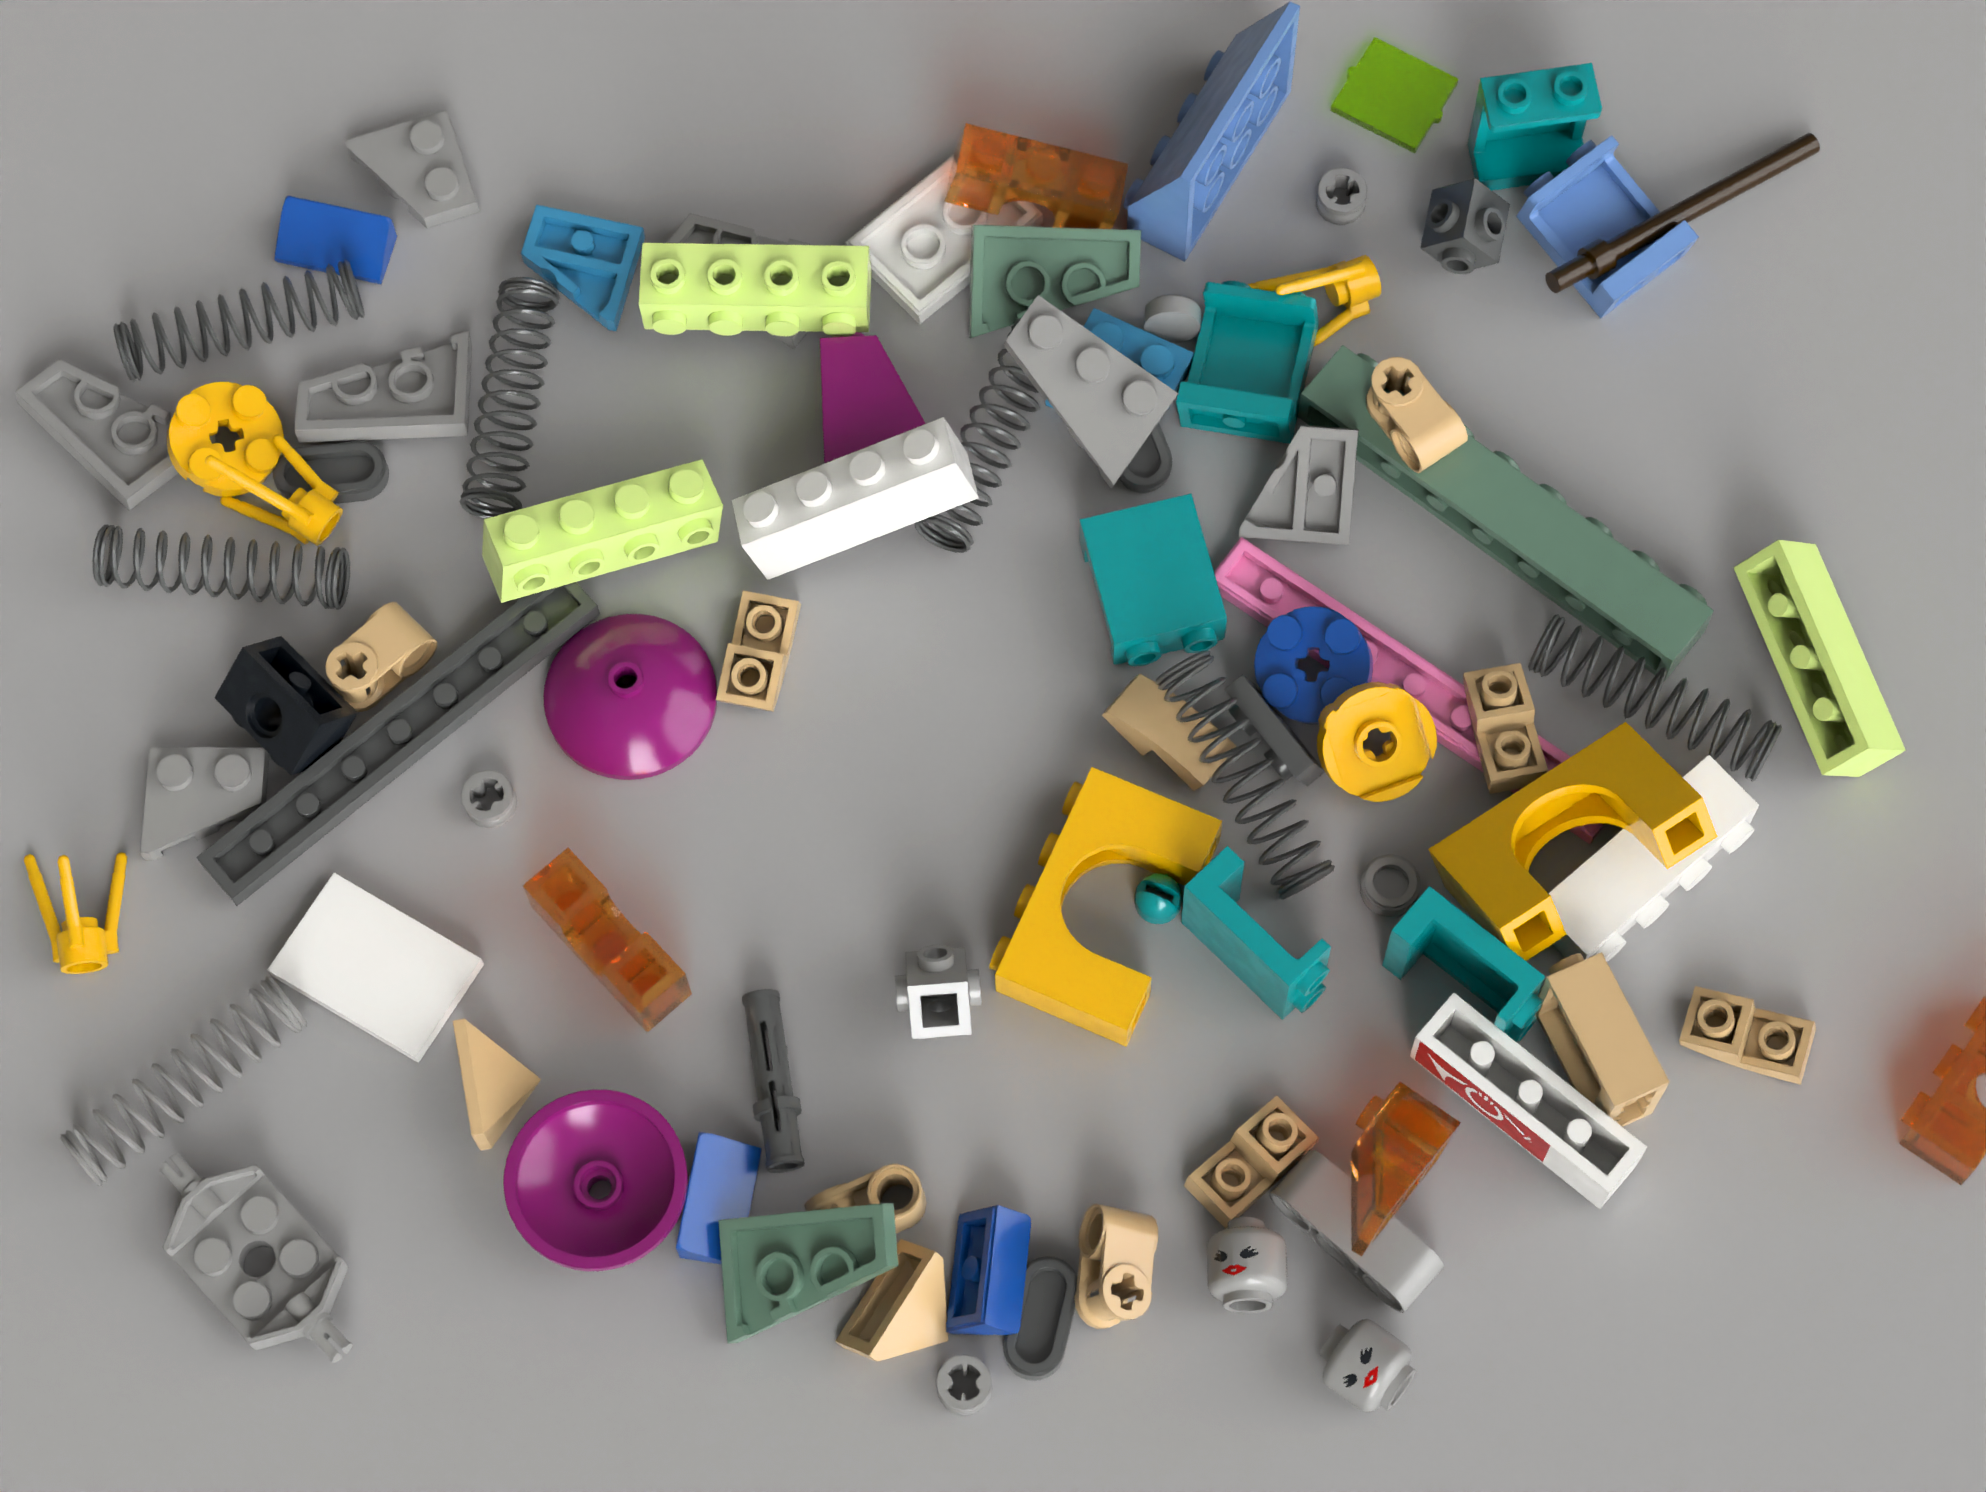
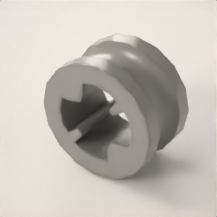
M1336 168L1328 171L1322 176L1318 184L1316 207L1319 214L1326 221L1337 225L1353 223L1360 218L1365 210L1367 199V185L1364 178L1358 172L1349 168ZM1334 189H1347L1346 196L1350 195L1349 204H1337V197L1333 198Z
M492 770L479 771L468 778L463 784L461 791V803L471 821L478 826L486 828L500 827L507 823L515 814L517 808L516 793L507 777L500 772ZM494 787L498 796H503V799L493 801L491 810L484 811L479 801L474 802L475 798L484 797L487 788Z
M970 1355L954 1356L947 1360L939 1369L936 1379L938 1397L943 1406L952 1413L963 1416L975 1414L983 1409L990 1400L992 1393L990 1371L985 1363L978 1358ZM963 1370L964 1377H967L968 1370L973 1371L979 1376L975 1382L977 1396L966 1400L965 1394L962 1393L961 1400H958L950 1395L954 1388L951 1376L957 1371Z

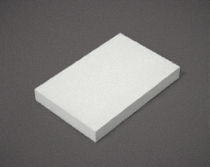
M968 142L845 242V246H869L871 277L920 325L970 284L972 225L1039 227L1043 224V214Z
M333 873L267 970L274 978L419 1063L484 966V963L480 957L338 874Z

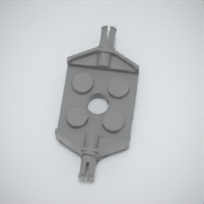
M180 1153L170 1156L169 1159L183 1173V1177H180L166 1161L161 1165L159 1171L180 1191L182 1200L162 1248L254 1350L264 1349L306 1336L309 1340L313 1339L332 1363L342 1359L343 1356L328 1341V1338H332L346 1354L353 1347V1344L331 1322L333 1319L329 1315L347 1273L348 1265L328 1245L257 1165L205 1178L200 1177L182 1158ZM262 1246L273 1249L275 1252V1264L267 1274L260 1277H252L246 1274L244 1262L251 1250Z

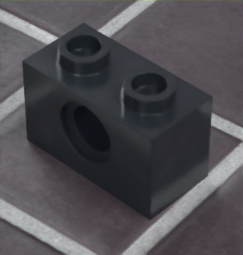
M282 636L242 647L214 697L232 716L233 720L240 727L244 728L270 754L272 760L284 768L290 775L305 771L339 744L358 713Z

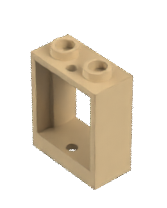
M1602 952L1585 960L1582 954H1574L1555 963L1549 968L1551 975L1546 977L1539 997L1544 1000V1003L1535 1016L1572 1087L1622 1127L1652 1114L1670 1081Z

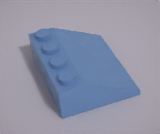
M1291 1L1235 35L1225 53L1218 50L1213 55L1204 74L1206 83L1198 95L1194 93L1188 95L1179 111L1177 122L1180 124L1171 138L1164 135L1160 139L1151 157L1150 165L1153 166L1145 180L1137 178L1127 192L1123 203V208L1128 210L1127 230H1141V240L1184 262L1186 261L1291 92L1300 13L1299 5Z

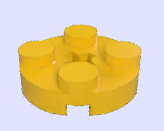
M213 382L194 389L179 400L167 430V450L174 468L185 480L189 478L195 484L204 487V492L214 496H239L249 493V491L209 467L205 463L206 457L209 455L215 456L262 484L267 476L273 472L280 457L281 451L273 443V437L277 434L284 437L283 427L276 410L267 401L265 394L259 388L252 385L242 386L233 382ZM218 427H228L231 432H237L240 439L235 441L234 451L225 452L221 443L212 444L210 436L217 434Z
M1370 682L1350 688L1338 696L1333 703L1325 706L1318 719L1320 728L1317 735V752L1325 773L1335 784L1349 794L1372 802L1393 800L1414 789L1424 777L1421 773L1426 768L1429 757L1433 759L1437 748L1436 728L1427 708L1400 686L1392 683ZM1375 728L1381 733H1390V740L1382 744L1384 753L1379 756H1375L1370 749H1363V741L1368 738V732Z

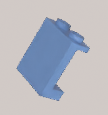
M1610 136L1598 146L1592 140L1586 142L1567 158L1565 162L1569 167L1556 177L1550 171L1546 172L1523 192L1528 199L1516 217L1558 267L1576 258L1578 250L1598 239L1608 241L1660 213L1614 157L1613 153L1619 146V143L1613 136ZM1684 220L1663 237L1616 261L1615 269L1597 279L1586 277L1573 284V286L1601 319L1684 257L1699 236Z

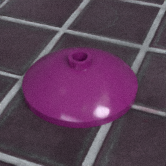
M621 614L598 620L586 626L571 637L557 653L551 663L544 685L545 716L555 741L576 764L592 773L607 778L619 780L644 779L673 769L698 749L711 729L715 718L717 683L712 664L706 652L687 631L670 621L656 616ZM625 675H631L637 679L630 688L623 689L616 685L617 681Z
M606 1089L584 1090L565 1095L550 1102L537 1111L521 1128L513 1141L506 1159L503 1181L504 1197L508 1212L518 1232L541 1256L553 1263L574 1270H612L631 1264L646 1256L671 1232L678 1221L686 1199L688 1188L687 1163L683 1148L674 1129L651 1105L637 1097L619 1091ZM606 1181L611 1184V1191L606 1197L596 1199L590 1196V1189L596 1182Z

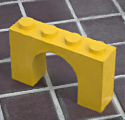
M1624 722L1428 850L1449 893L1476 923L1527 961L1567 935L1551 896L1529 873L1530 865L1536 854L1557 835L1582 825H1615L1632 833L1666 869H1669L1715 839L1717 835L1703 797L1627 722Z
M1091 767L1084 784L1077 781L1072 784L1062 808V814L1068 816L1060 835L1051 832L1047 837L1038 860V865L1045 868L1036 887L1028 883L1024 887L1014 911V917L1020 919L1012 938L1004 935L1001 937L993 953L989 968L996 971V992L1127 1047L1149 999L1152 977L1097 955L1077 942L1069 932L1062 916L1061 909L1064 899L1070 888L1080 877L1097 867L1109 864H1130L1153 873L1167 874L1177 883L1185 886L1211 861L1220 841L1222 820Z

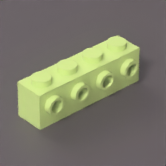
M642 243L639 308L644 329H654L656 332L666 335L680 334L685 330H710L715 334L724 336L736 335L742 331H767L776 336H792L799 331L824 332L833 337H848L855 332H869L872 273L869 246Z
M701 459L486 518L483 523L482 557L499 599L503 603L716 543L719 537L723 504L705 463Z
M1777 540L1735 566V573L1821 774L1860 777L1906 751L1816 544Z

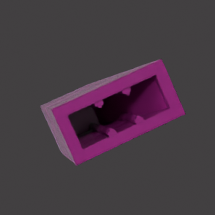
M855 332L848 337L820 338L824 464L926 424L877 335L865 336L862 333Z

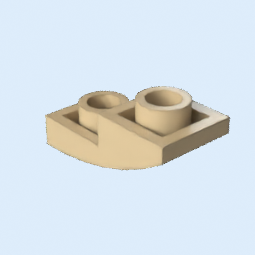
M742 591L732 643L727 644L716 696L717 701L774 712L801 608L799 601Z
M1521 663L1464 672L1463 683L1470 719L1489 794L1524 788L1547 773L1548 767L1534 725L1535 708Z
M1138 674L1117 696L1102 716L1142 756L1153 750L1193 791L1201 788L1227 759L1224 758L1211 763L1200 762V755L1203 750L1219 736L1198 743L1189 742V733L1205 717L1189 722L1177 721V713L1186 702L1183 700L1177 702L1165 701L1164 696L1167 689L1159 690V685L1155 684V681L1142 674ZM1191 706L1182 717L1199 712ZM1209 722L1194 737L1203 736L1219 729ZM1226 738L1205 758L1224 753L1237 746L1229 738Z
M1695 986L1679 1043L1693 1051L1733 1066L1801 1085L1816 1026L1815 1021L1755 1008L1754 999Z
M1276 1095L1241 1125L1227 1144L1190 1174L1184 1187L1226 1229L1230 1220L1239 1218L1317 1143L1319 1137Z

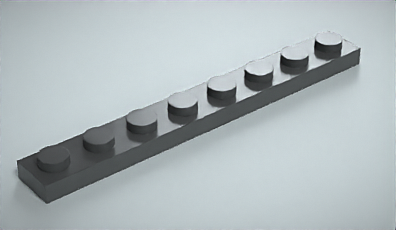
M576 582L520 598L196 858L228 897L238 906L599 616L598 605Z

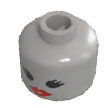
M1242 1217L1230 1220L1228 1222V1229L1215 1233L1207 1243V1285L1212 1296L1223 1301L1224 1308L1232 1312L1258 1313L1271 1309L1273 1300L1280 1298L1288 1286L1287 1246L1284 1238L1279 1233L1265 1228V1222L1261 1219Z
M1369 1319L1358 1321L1349 1330L1341 1324L1338 1325L1324 1343L1319 1354L1327 1360L1323 1371L1324 1383L1366 1413L1373 1412L1381 1406L1390 1410L1405 1392L1416 1372L1414 1368L1409 1366L1412 1355L1410 1348Z

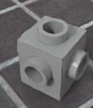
M930 945L919 951L905 952L907 975L895 976L898 1012L909 1011L912 1039L972 1035L970 1006L982 1005L979 969L967 970L965 947L950 948L946 945Z

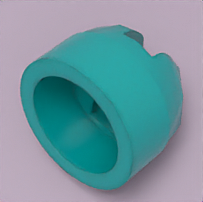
M1155 873L1145 877L1138 884L1135 892V908L1145 921L1152 924H1165L1173 920L1180 912L1182 891L1179 884L1169 875ZM1152 887L1172 895L1174 898L1170 902L1159 895L1146 892L1145 890Z

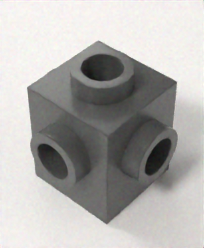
M1476 178L1433 189L1420 249L1440 262L1445 270L1455 274H1467L1474 269L1497 264L1500 259L1510 204Z

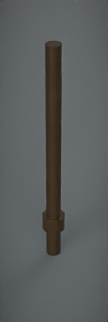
M1807 133L1608 241L1598 239L1578 250L1576 258L1546 273L1545 280L1549 289L1554 293H1559L1586 277L1597 279L1615 269L1616 261L1663 237L1684 220L1688 223L1815 155L1820 150L1817 138L1813 134Z

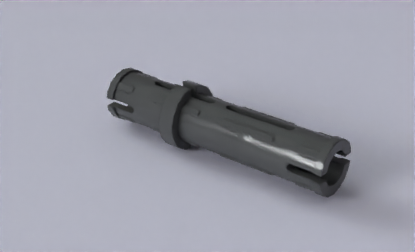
M761 989L751 991L742 996L758 1102L753 1104L754 1119L761 1122L767 1171L783 1173L797 1170L805 1165L801 1153L797 1116L801 1114L802 1109L800 1099L793 1096L787 1045L779 1004V991ZM766 1031H767V1035H768L770 1055H771V1062H772V1070H771V1071H770V1065H769V1059H768V1052H767V1045H766V1038H765V1032H766ZM775 1090H776L777 1107H778V1110H779V1117H780V1124H781V1130H780V1131H779V1127H778V1116H777V1110H776V1107H775V1100H774V1091H775Z

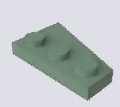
M972 225L969 338L1014 325V322L1022 318L1038 295L1059 310H1063L1139 287L1141 230Z
M894 1203L719 1220L727 1344L740 1343L897 1267L898 1254Z

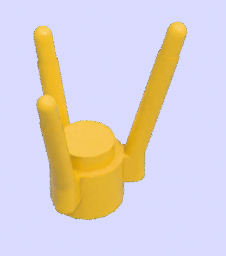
M1361 255L1348 261H1341L1325 268L1247 284L1253 289L1276 291L1278 295H1286L1324 286L1331 303L1335 307L1344 305L1346 310L1317 330L1314 347L1318 346L1350 321L1369 314L1368 300L1381 295V282L1377 269L1367 255Z
M275 435L273 443L312 488L309 492L301 487L298 488L289 500L215 456L209 455L206 457L205 463L209 467L280 509L283 517L233 497H221L220 503L223 506L289 533L305 545L309 541L316 546L322 544L340 520L343 509L333 503L339 492L323 482L281 435Z
M120 852L115 858L104 929L98 927L97 918L79 917L69 857L66 855L58 857L60 885L66 920L61 923L62 931L36 859L32 854L26 855L24 857V864L51 941L53 962L60 963L61 972L67 974H84L106 968L109 965L107 954L119 952L117 928L126 876L127 855L124 852Z

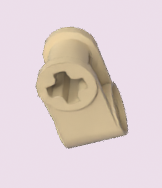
M1390 357L1381 361L1375 367L1371 376V386L1366 397L1367 410L1391 440L1397 453L1410 469L1416 473H1421L1468 441L1466 428L1459 415L1449 403L1440 397L1422 374L1419 367L1411 360L1403 357ZM1385 388H1387L1390 391V393H1386L1384 391ZM1400 390L1405 393L1404 396L1399 393Z
M390 602L376 610L362 627L332 650L325 664L326 674L332 687L357 712L368 711L375 707L406 678L421 670L434 655L438 642L397 602ZM341 660H344L345 663L343 667L340 664ZM369 687L370 693L367 695L365 689Z
M890 1164L849 1183L828 1188L810 1198L804 1207L806 1211L881 1204L882 1196L887 1189L895 1185H905L913 1190V1196L907 1206L894 1210L897 1234L920 1222L925 1214L927 1201L921 1181L916 1173L905 1165Z
M1101 1204L1091 1205L1084 1214L1079 1230L1080 1256L1077 1288L1074 1298L1075 1308L1079 1317L1087 1325L1096 1329H1107L1118 1324L1121 1320H1133L1143 1315L1149 1308L1152 1298L1151 1286L1154 1254L1158 1242V1225L1153 1216ZM1099 1291L1098 1295L1090 1297L1091 1293ZM1137 1297L1136 1300L1128 1302L1129 1298Z

